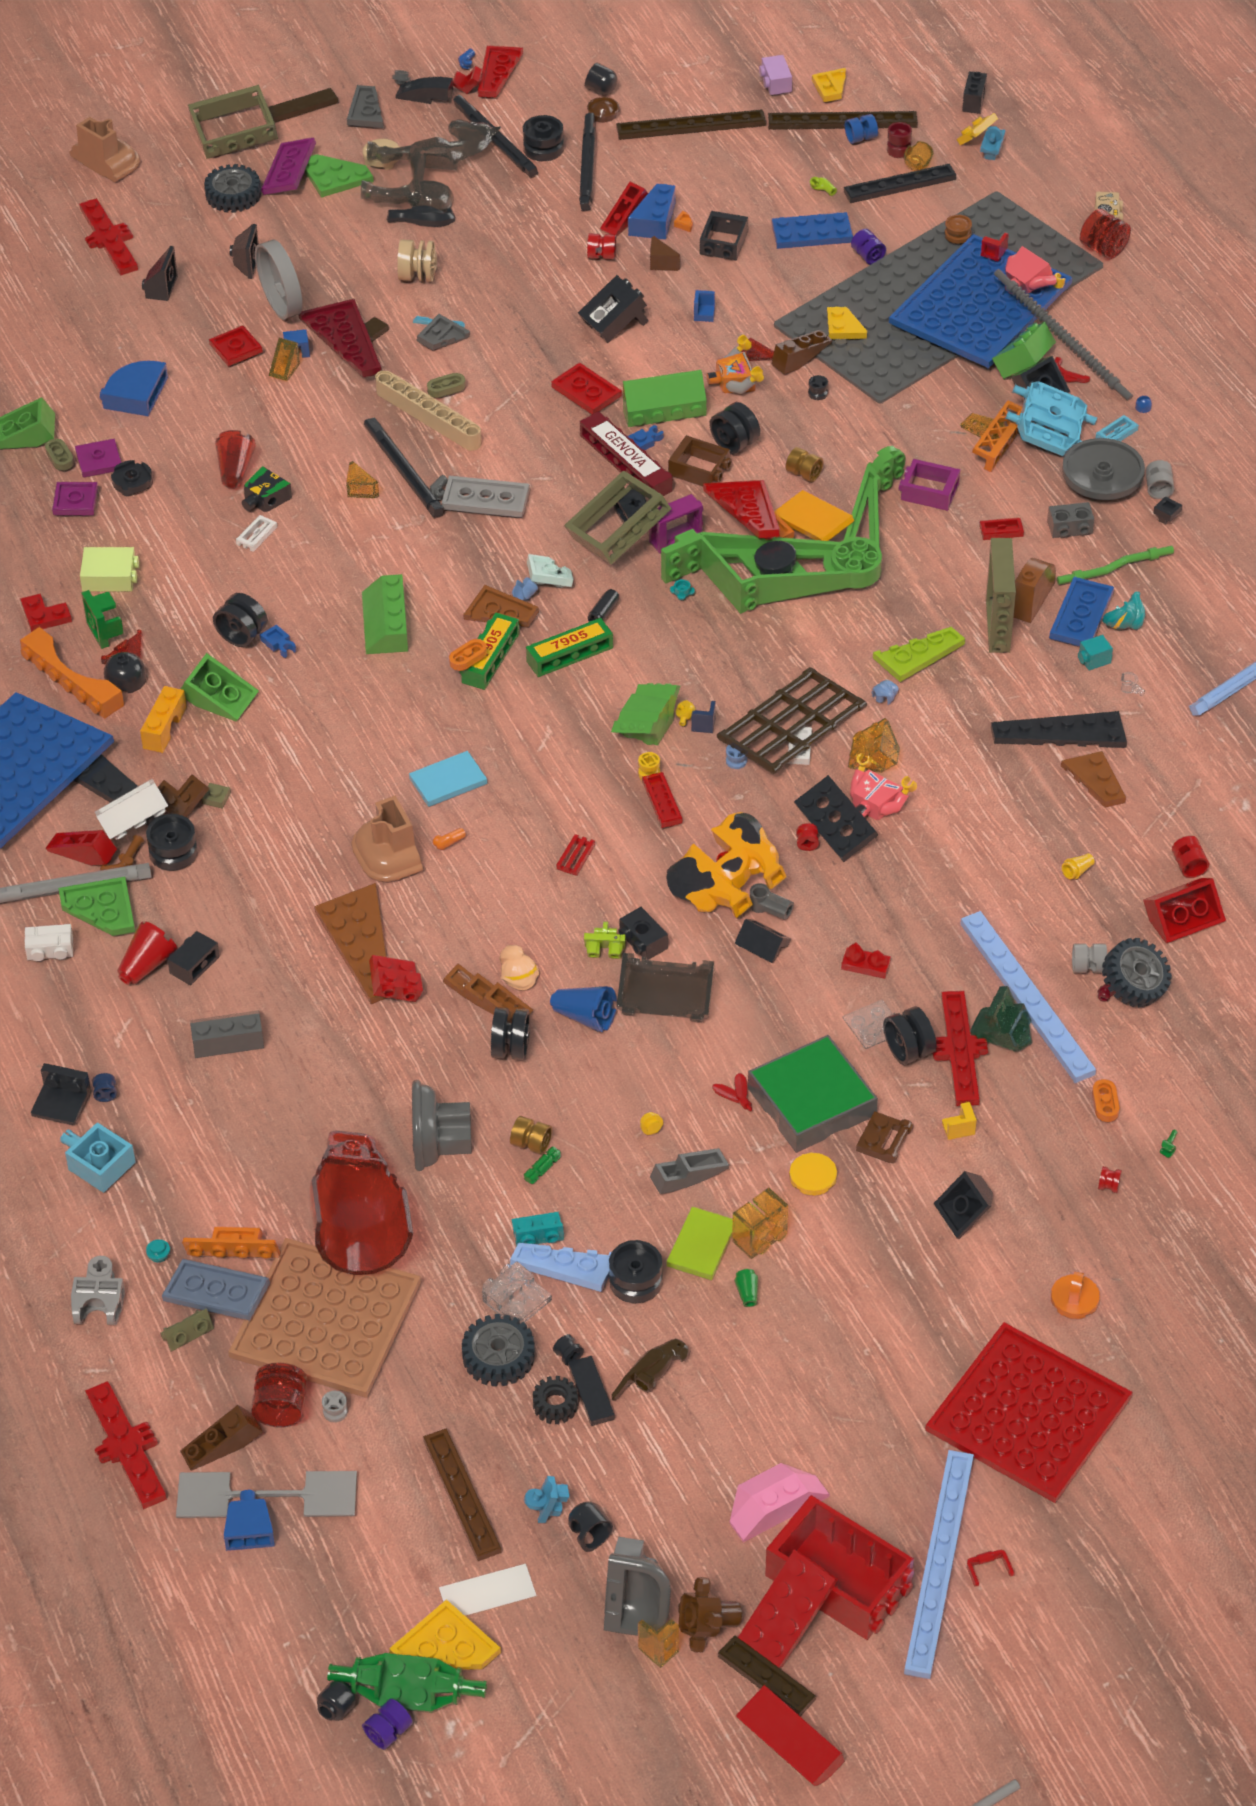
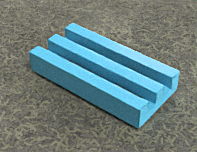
M1123 415L1098 431L1095 438L1122 441L1138 431L1139 425Z

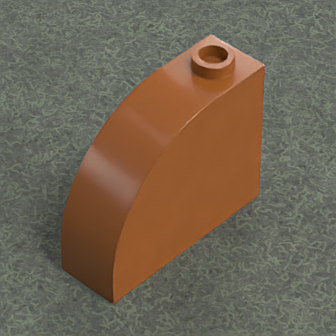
M1030 558L1015 580L1016 595L1013 618L1032 623L1055 584L1056 568L1054 564L1036 558Z

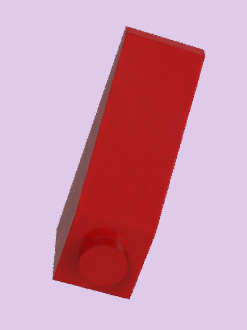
M629 182L600 227V230L607 234H614L616 237L628 227V217L648 195L646 189L633 182Z
M104 830L56 833L45 848L48 852L88 865H106L111 861L113 854L117 850Z

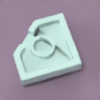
M528 554L527 566L530 579L537 584H554L557 587H572L573 576L569 568L563 566L561 569L554 564L555 560L549 557Z

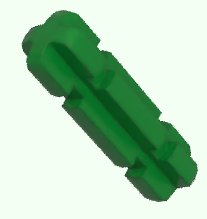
M554 1146L550 1147L546 1151L547 1155L543 1154L531 1166L532 1168H529L524 1173V1180L529 1184H534L539 1179L538 1176L541 1177L561 1157L559 1149Z

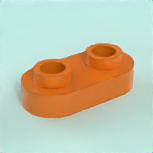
M472 639L460 646L449 655L450 667L457 671L466 670L487 655L486 643L480 639Z
M1107 1079L1096 1081L1092 1089L1095 1114L1101 1121L1112 1122L1118 1118L1120 1109L1116 1086Z

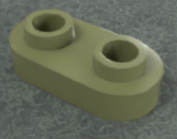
M451 373L431 379L427 383V393L431 397L440 398L462 391L466 386L465 377L460 373Z
M51 439L45 444L46 454L57 470L66 471L74 465L73 455L63 440Z

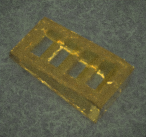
M971 413L960 426L981 438L994 419ZM998 422L1000 427H1005L1004 422ZM998 433L990 434L991 439L1000 438Z

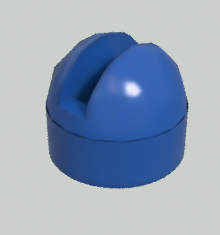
M1146 395L1137 398L1136 410L1140 413L1149 412L1152 407L1151 399Z

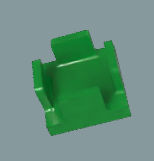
M89 590L81 592L85 619L89 629L101 649L109 647L108 640L124 633L120 617L105 621L103 612L116 608L114 599L110 592L92 596Z

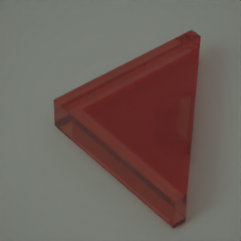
M753 338L748 339L751 342V348L749 350H742V352L746 353L749 361L772 360L773 350Z
M138 629L137 634L128 640L125 639L115 646L114 650L108 655H103L101 657L102 664H106L112 655L120 652H130L141 659L142 630Z

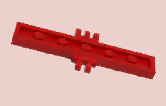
M97 198L79 203L82 214L93 230L91 235L85 238L89 248H104L120 276L138 271V264L124 241L133 238V234L127 224L113 225Z
M944 991L941 992V1002L946 1036L936 1037L937 1047L936 1052L933 1053V1059L935 1061L950 1060L956 1106L970 1102L971 1106L979 1105L980 1098L974 1059L989 1053L987 1040L984 1038L977 1039V1036L970 1034L965 992Z
M108 1381L85 1390L86 1397L107 1437L102 1441V1445L95 1448V1453L99 1456L100 1463L109 1461L112 1463L120 1462L143 1510L167 1500L166 1493L144 1452L158 1444L149 1423L143 1422L131 1427Z

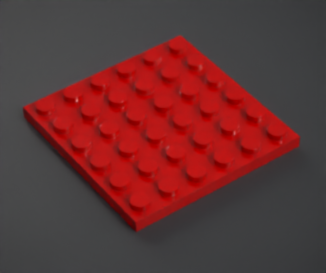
M1003 1322L927 1422L925 1431L964 1453L974 1454L973 1458L1056 1503L1128 1404L1133 1392Z

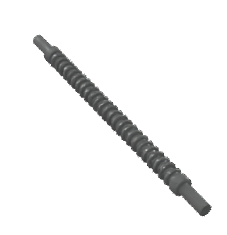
M1000 269L994 272V275L1006 286V290L1012 293L1013 296H1016V299L1020 300L1021 304L1024 303V307H1028V311L1035 314L1039 321L1045 322L1050 331L1054 332L1058 339H1062V343H1066V347L1073 350V353L1077 354L1078 358L1081 357V361H1085V365L1089 364V368H1093L1092 371L1096 372L1100 379H1104V382L1108 383L1111 389H1115L1127 401L1132 399L1133 395L1120 383V379L1116 376L1113 377L1114 374L1110 373L1109 369L1106 370V366H1102V362H1098L1097 358L1094 359L1095 356L1090 355L1091 352L1087 351V348H1083V345L1079 344L1078 340L1075 341V337H1071V333H1068L1067 329L1063 330L1064 327L1060 326L1059 322L1056 323V319H1052V315H1048L1047 311L1044 312L1045 309L1041 308L1040 304L1037 305V301H1033V297L1026 294V291L1022 290V287L1015 280L1011 281Z

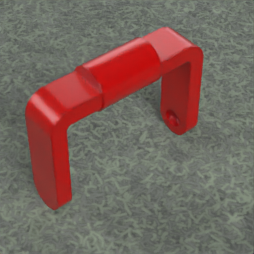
M1004 1550L988 1551L967 1560L966 1568L975 1587L979 1586L978 1578L973 1569V1566L977 1564L981 1565L1002 1558L1009 1576H1014V1570Z

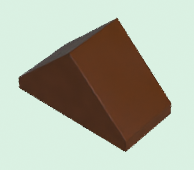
M655 236L651 237L650 270H680V254Z

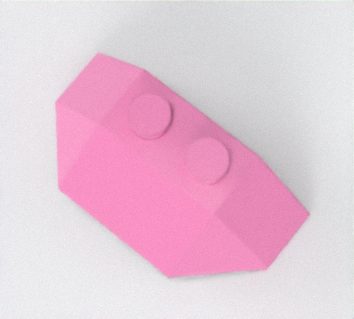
M780 1463L738 1485L730 1525L744 1543L793 1517L810 1495L823 1501L829 1497V1493L815 1475Z

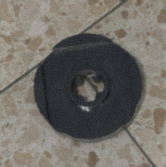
M135 460L121 462L114 467V472L111 473L112 485L117 491L122 492L123 496H131L149 489L152 486L151 468L144 462H141V464L135 463Z

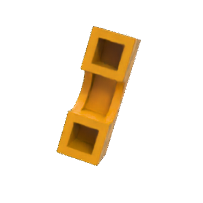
M168 686L163 687L140 730L143 749L160 753L164 752L171 739V723H179L187 709L184 690Z

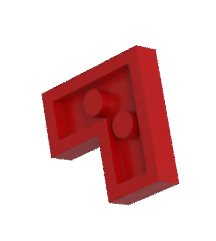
M41 593L20 598L31 632L38 627L46 629L72 622L66 602L45 607Z

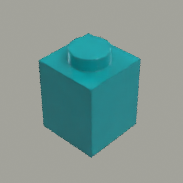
M1100 635L1080 642L1078 659L1090 671L1111 664L1113 648L1104 635Z

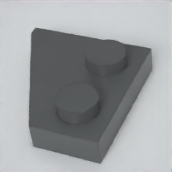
M438 314L417 335V342L431 350H435L467 339L470 336V331Z

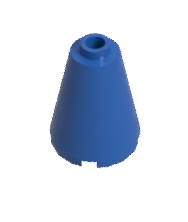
M608 986L558 989L551 995L550 1005L553 1011L595 1031L603 1032V1030H608L613 1023L616 1009L612 1007L613 1001L617 1002L615 990Z

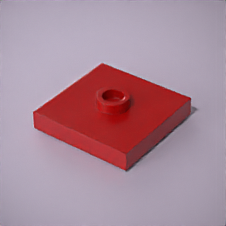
M244 325L209 339V345L227 366L263 352L262 346Z

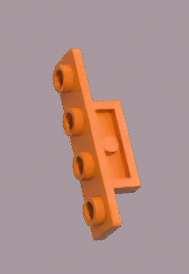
M214 1227L212 1238H183L182 1241L187 1255L194 1257L215 1256L221 1258L230 1256L269 1259L279 1258L280 1256L275 1240L261 1239L263 1235L261 1228Z

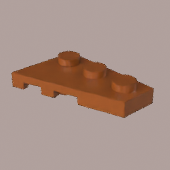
M1103 751L1061 760V767L1065 771L1069 770L1078 783H1083L1088 788V792L1103 807L1126 803V796Z

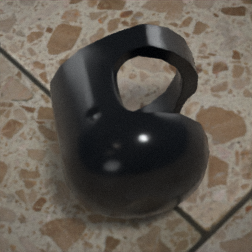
M595 63L586 76L585 88L592 89L602 95L610 94L617 85V74L613 70Z
M582 1502L575 1506L569 1514L568 1525L572 1532L580 1533L577 1537V1542L586 1552H591L602 1545L613 1531L612 1522L601 1507L593 1502ZM588 1532L594 1538L591 1544L584 1543Z

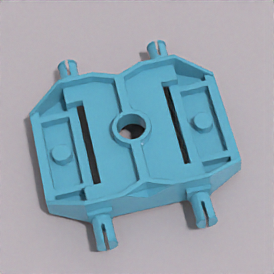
M1041 382L1031 383L1030 387L1026 389L1015 384L1012 393L1025 398L1020 415L1008 411L1005 418L1018 425L1017 428L1022 440L1061 456H1064L1071 447L1081 442L1082 422L1085 421L1094 425L1097 417L1086 413L1087 404L1079 397ZM1045 425V426H1047V427H1050V428H1052L1054 431L1049 430V429H1047V428H1044V427H1042V426Z

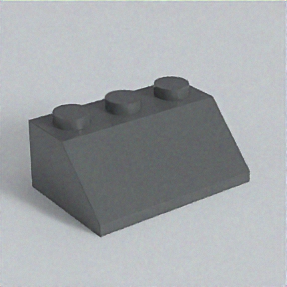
M259 1010L190 1020L195 1058L264 1049Z

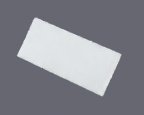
M526 1564L439 1587L443 1602L447 1599L465 1616L536 1596Z

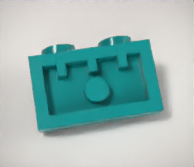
M559 1211L511 1219L516 1247L518 1243L543 1244L564 1240V1228L560 1220Z

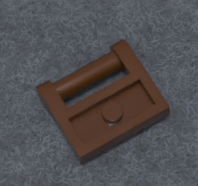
M874 1111L856 1145V1151L888 1163H895L898 1158V1151L906 1135L910 1134L914 1127L913 1123L906 1119L898 1120ZM892 1131H898L890 1148L883 1149Z

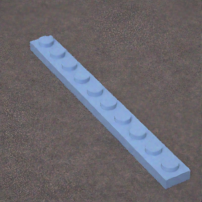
M979 911L961 918L960 925L1074 1083L1094 1076L1096 1073L1095 1067L982 912Z
M948 1451L904 1670L905 1675L926 1679L931 1677L974 1454Z

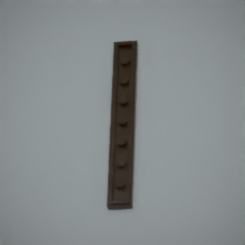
M763 109L616 123L618 139L625 140L766 126V119Z
M917 111L768 113L769 130L845 129L846 120L852 118L860 119L861 116L872 114L875 117L878 128H888L896 122L907 123L911 128H917L918 122Z

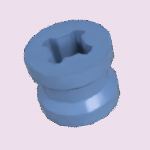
M730 745L726 748V764L728 767L741 769L746 766L747 757Z

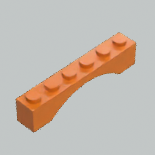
M38 627L20 639V652L22 656L34 663L38 670H43L48 674L52 681H57L62 685L65 691L71 692L76 696L79 702L85 703L90 707L93 713L99 714L105 719L124 706L122 691L109 680L85 677L67 668L56 655L53 637L42 628Z

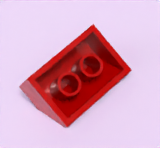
M1199 878L1143 899L1149 921L1165 943L1226 921L1213 878Z

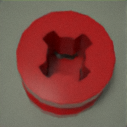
M805 823L797 827L798 848L803 851L816 849L819 845L817 826Z
M1103 1166L1098 1190L1110 1189L1113 1193H1117L1122 1170L1116 1169L1113 1171Z

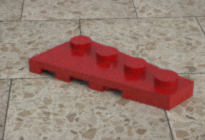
M486 47L478 97L497 98L523 55V47Z

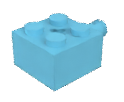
M98 1122L82 1137H79L69 1129L61 1136V1143L70 1147L65 1152L68 1170L103 1193L135 1163L133 1145Z

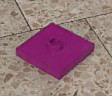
M115 438L75 446L83 478L114 472V467L121 463Z
M57 482L52 508L53 515H94L98 483Z

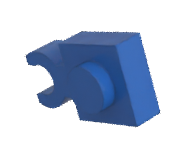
M653 425L647 432L641 429L628 437L633 439L635 444L641 449L647 450L654 446V441H661L664 438V432L660 431L657 433V426Z
M278 625L260 634V640L273 652L279 649L282 657H287V649L296 652L295 643L290 641V636Z

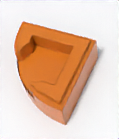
M682 211L674 220V227L691 232L693 222L689 214Z

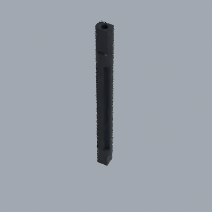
M461 95L454 97L455 107L469 121L477 123L478 126L476 125V127L530 178L538 174L537 167L474 106Z
M594 113L585 114L579 195L582 211L591 210L593 198L596 141Z
M376 418L366 419L364 427L409 484L432 517L442 516L443 506L419 477Z

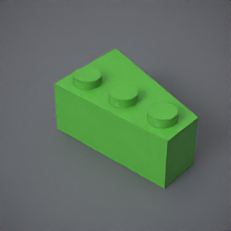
M1036 322L1026 328L1027 331L1020 334L1016 340L992 358L1003 379L1035 365L1056 343L1045 322L1041 324Z

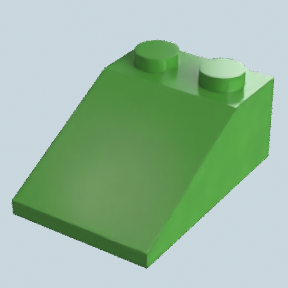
M42 397L0 417V449L38 447L54 439L55 412Z
M207 653L181 687V690L185 692V699L194 706L235 722L259 692L258 689Z

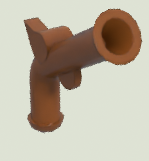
M133 835V841L126 853L119 855L120 863L102 865L100 871L134 865L133 857L139 846L145 842L144 839L139 835Z

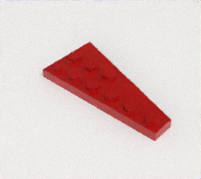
M764 480L703 483V491L758 538L770 540L774 537H780L779 526Z

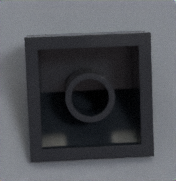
M1053 356L1042 358L1035 365L1011 376L1014 384L1025 389L1030 387L1031 383L1041 382L1066 393L1070 392Z

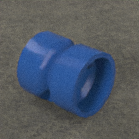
M872 114L861 116L860 119L852 118L846 120L845 133L848 141L853 144L863 141V138L865 140L876 138L878 136V126L875 117Z

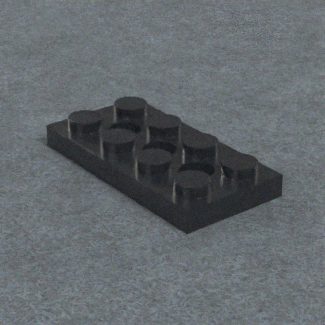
M829 775L794 801L795 805L809 822L817 826L819 834L843 862L878 836L876 830ZM829 801L826 807L819 808L821 802ZM841 815L838 821L831 822L833 816ZM853 829L849 836H843L845 830Z

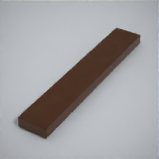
M447 1428L423 1436V1442L477 1561L502 1553L501 1546Z

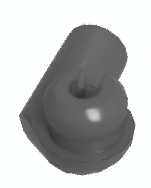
M441 475L430 486V491L437 500L443 499L445 493L443 487L448 482V478L445 475Z

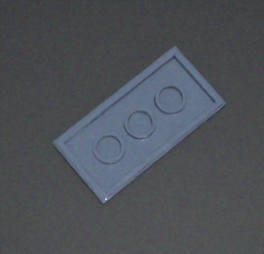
M182 1259L163 1292L162 1299L165 1302L200 1310L207 1309L209 1312L250 1321L270 1281L268 1277Z

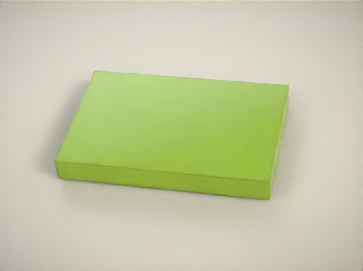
M692 1207L666 1261V1266L712 1280L737 1227V1220Z

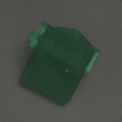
M1000 986L993 997L990 1007H984L979 1011L970 1029L971 1035L977 1036V1039L984 1038L988 1043L1016 1052L1032 1044V1033L1029 1026L1031 1019L1025 1004H1016L1009 987Z

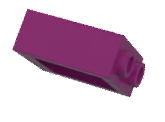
M913 459L911 465L906 467L905 479H901L898 490L901 491V500L948 511L960 483V469ZM914 476L946 484L943 491L911 483Z
M692 494L668 503L671 510L649 529V542L659 554L662 548L675 543L676 535L691 529L696 533L702 532V512L704 508L701 501L697 500ZM687 515L686 523L667 530L668 522Z

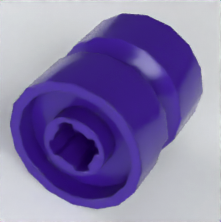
M869 229L858 231L851 240V247L869 265L880 260L886 254V246Z
M389 1699L378 1709L379 1714L374 1713L362 1724L367 1737L382 1750L387 1749L397 1739L396 1734H403L413 1724L407 1710L394 1699Z

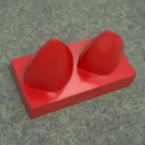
M855 942L846 948L841 963V970L886 979L891 956L884 955L879 950L874 952L864 951Z

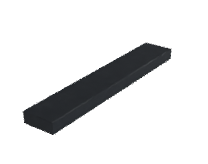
M949 163L845 186L844 194L850 203L953 181L956 180V173Z

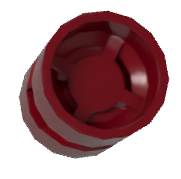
M903 122L891 124L888 127L887 153L894 158H905L911 153L912 128Z

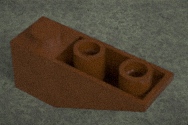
M818 330L775 345L771 364L783 374L799 370L832 343V339L824 332Z
M236 1405L181 1449L180 1452L189 1469L193 1471L244 1448L262 1434L263 1431L253 1413Z

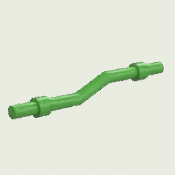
M1173 546L1158 549L1157 547L1148 548L1144 552L1123 556L1104 567L1086 571H1072V574L1057 577L1058 585L1070 583L1073 577L1088 579L1106 575L1128 563L1146 559L1151 561L1159 559L1160 556L1173 554L1174 548Z

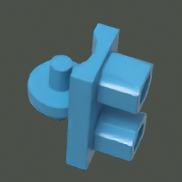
M996 126L987 128L980 147V152L984 153V159H996V155H999L1006 130H1000Z
M547 1476L541 1489L534 1488L526 1492L524 1502L530 1509L539 1510L538 1523H546L549 1516H560L562 1502H567L569 1499V1490L567 1484H556L554 1476Z

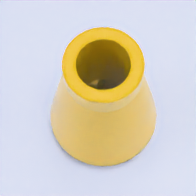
M1089 853L1068 858L1062 864V873L1068 879H1078L1089 867L1094 865L1095 861Z

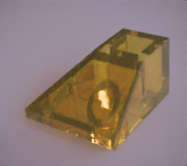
M886 718L873 723L862 731H858L853 736L848 762L850 769L855 770L859 768L857 756L860 753L863 754L861 763H865L868 756L872 761L871 765L865 768L864 771L869 769L873 772L882 773L897 765L900 747Z

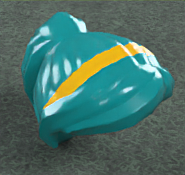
M1136 591L1131 594L1129 601H1124L1123 607L1116 606L1115 610L1106 613L1103 616V623L1114 629H1126L1129 627L1134 630L1140 629L1145 619V607L1141 601L1140 592Z

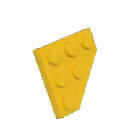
M446 1599L392 1645L389 1651L391 1654L437 1658L455 1669L482 1670L501 1653V1648Z

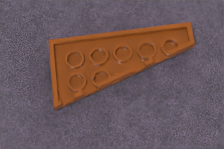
M376 883L314 906L317 917L370 1004L387 999L373 995L369 964L372 955L386 957Z

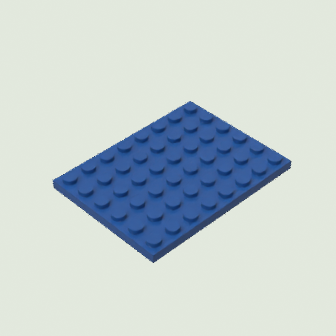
M973 234L889 317V323L989 368L994 363L992 358L1016 340L1037 318L1035 314L1028 311V307H1024V303L1021 304L1020 300L1016 299V296L1007 292L1005 285L994 275L997 269H1000L1006 275L1007 259L1009 256L1017 253L1006 249L999 261L981 256L983 238ZM1051 268L1054 276L1056 273H1060V279H1066L1063 288L1049 285L1026 294L1033 297V301H1037V305L1040 304L1041 308L1046 310L1072 284L1071 276Z
M17 692L0 706V849L114 743L113 735Z

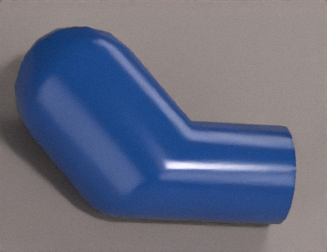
M468 49L458 57L461 68L469 69L471 67L472 60L470 59L475 56L473 49Z

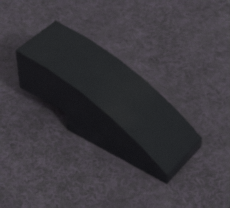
M425 77L408 81L400 85L395 98L431 104L433 99L448 101L453 92V78Z

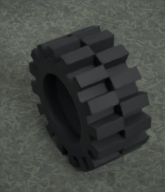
M551 1376L547 1377V1382L542 1379L540 1380V1386L536 1384L534 1387L535 1391H533V1409L536 1416L539 1415L541 1421L546 1418V1423L551 1424V1421L555 1420L556 1425L559 1424L561 1419L565 1423L568 1421V1417L570 1419L574 1417V1412H577L578 1395L572 1381L568 1384V1379L565 1377L560 1381V1376H556L555 1380H552ZM553 1395H559L564 1397L565 1401L559 1405H551L546 1402V1399Z

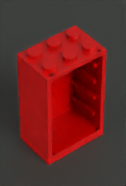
M812 1495L809 1496L766 1548L765 1576L773 1581L794 1549L800 1551L838 1579L836 1585L819 1610L867 1641L873 1633L877 1634L881 1630L884 1619L888 1615L892 1616L899 1605V1600L903 1596L907 1597L913 1588L914 1558Z

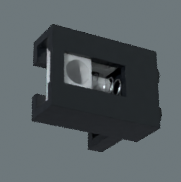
M618 275L578 312L582 320L591 329L594 328L607 343L633 319H636L642 326L649 321L644 315L646 313L644 308L647 304L643 300L645 297L643 293L637 288L635 290L632 289L633 285L626 278L622 280Z

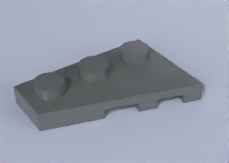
M356 86L347 116V125L384 128L375 86Z

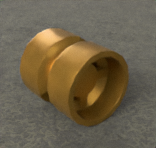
M795 447L787 458L785 468L792 474H801L803 479L814 482L822 471L824 461L819 456L809 454L808 451Z
M519 1116L511 1131L510 1144L523 1149L528 1146L530 1151L543 1155L551 1140L552 1126L541 1122L534 1124V1120Z

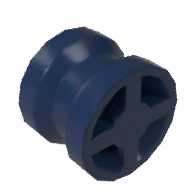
M109 1073L96 1075L92 1080L95 1100L109 1102L115 1099L117 1096L115 1077Z

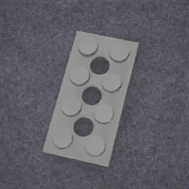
M449 476L442 506L444 510L523 518L530 485L527 483Z

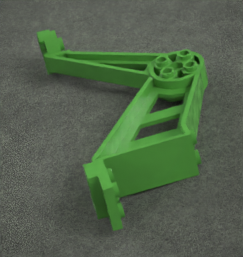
M888 446L877 452L879 456L873 463L869 462L867 464L852 512L854 522L848 526L843 541L834 542L780 537L765 540L752 535L712 532L696 533L691 529L676 535L674 544L661 549V579L666 584L702 569L740 614L747 610H752L760 604L845 588H864L874 584L881 575L882 553L879 548L878 491H880V488L884 491L891 488L893 479L900 478L903 475V468L906 462L905 454L894 446ZM867 500L869 539L856 537ZM785 541L795 548L797 560L824 558L823 568L825 572H806L796 560L791 573L761 575L755 565L754 555L756 550L767 542ZM742 562L752 573L753 577L742 580L728 563Z

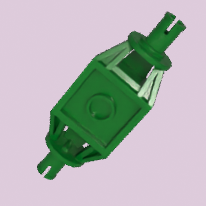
M383 1653L364 1659L356 1657L352 1667L329 1664L328 1670H330L327 1673L328 1681L350 1683L354 1694L359 1693L378 1707H381L389 1699H394L407 1711L433 1713L452 1704L458 1705L462 1695L486 1697L487 1681L464 1679L462 1668L455 1669L437 1658ZM360 1683L373 1686L374 1690L361 1686ZM437 1693H453L450 1696L437 1697Z

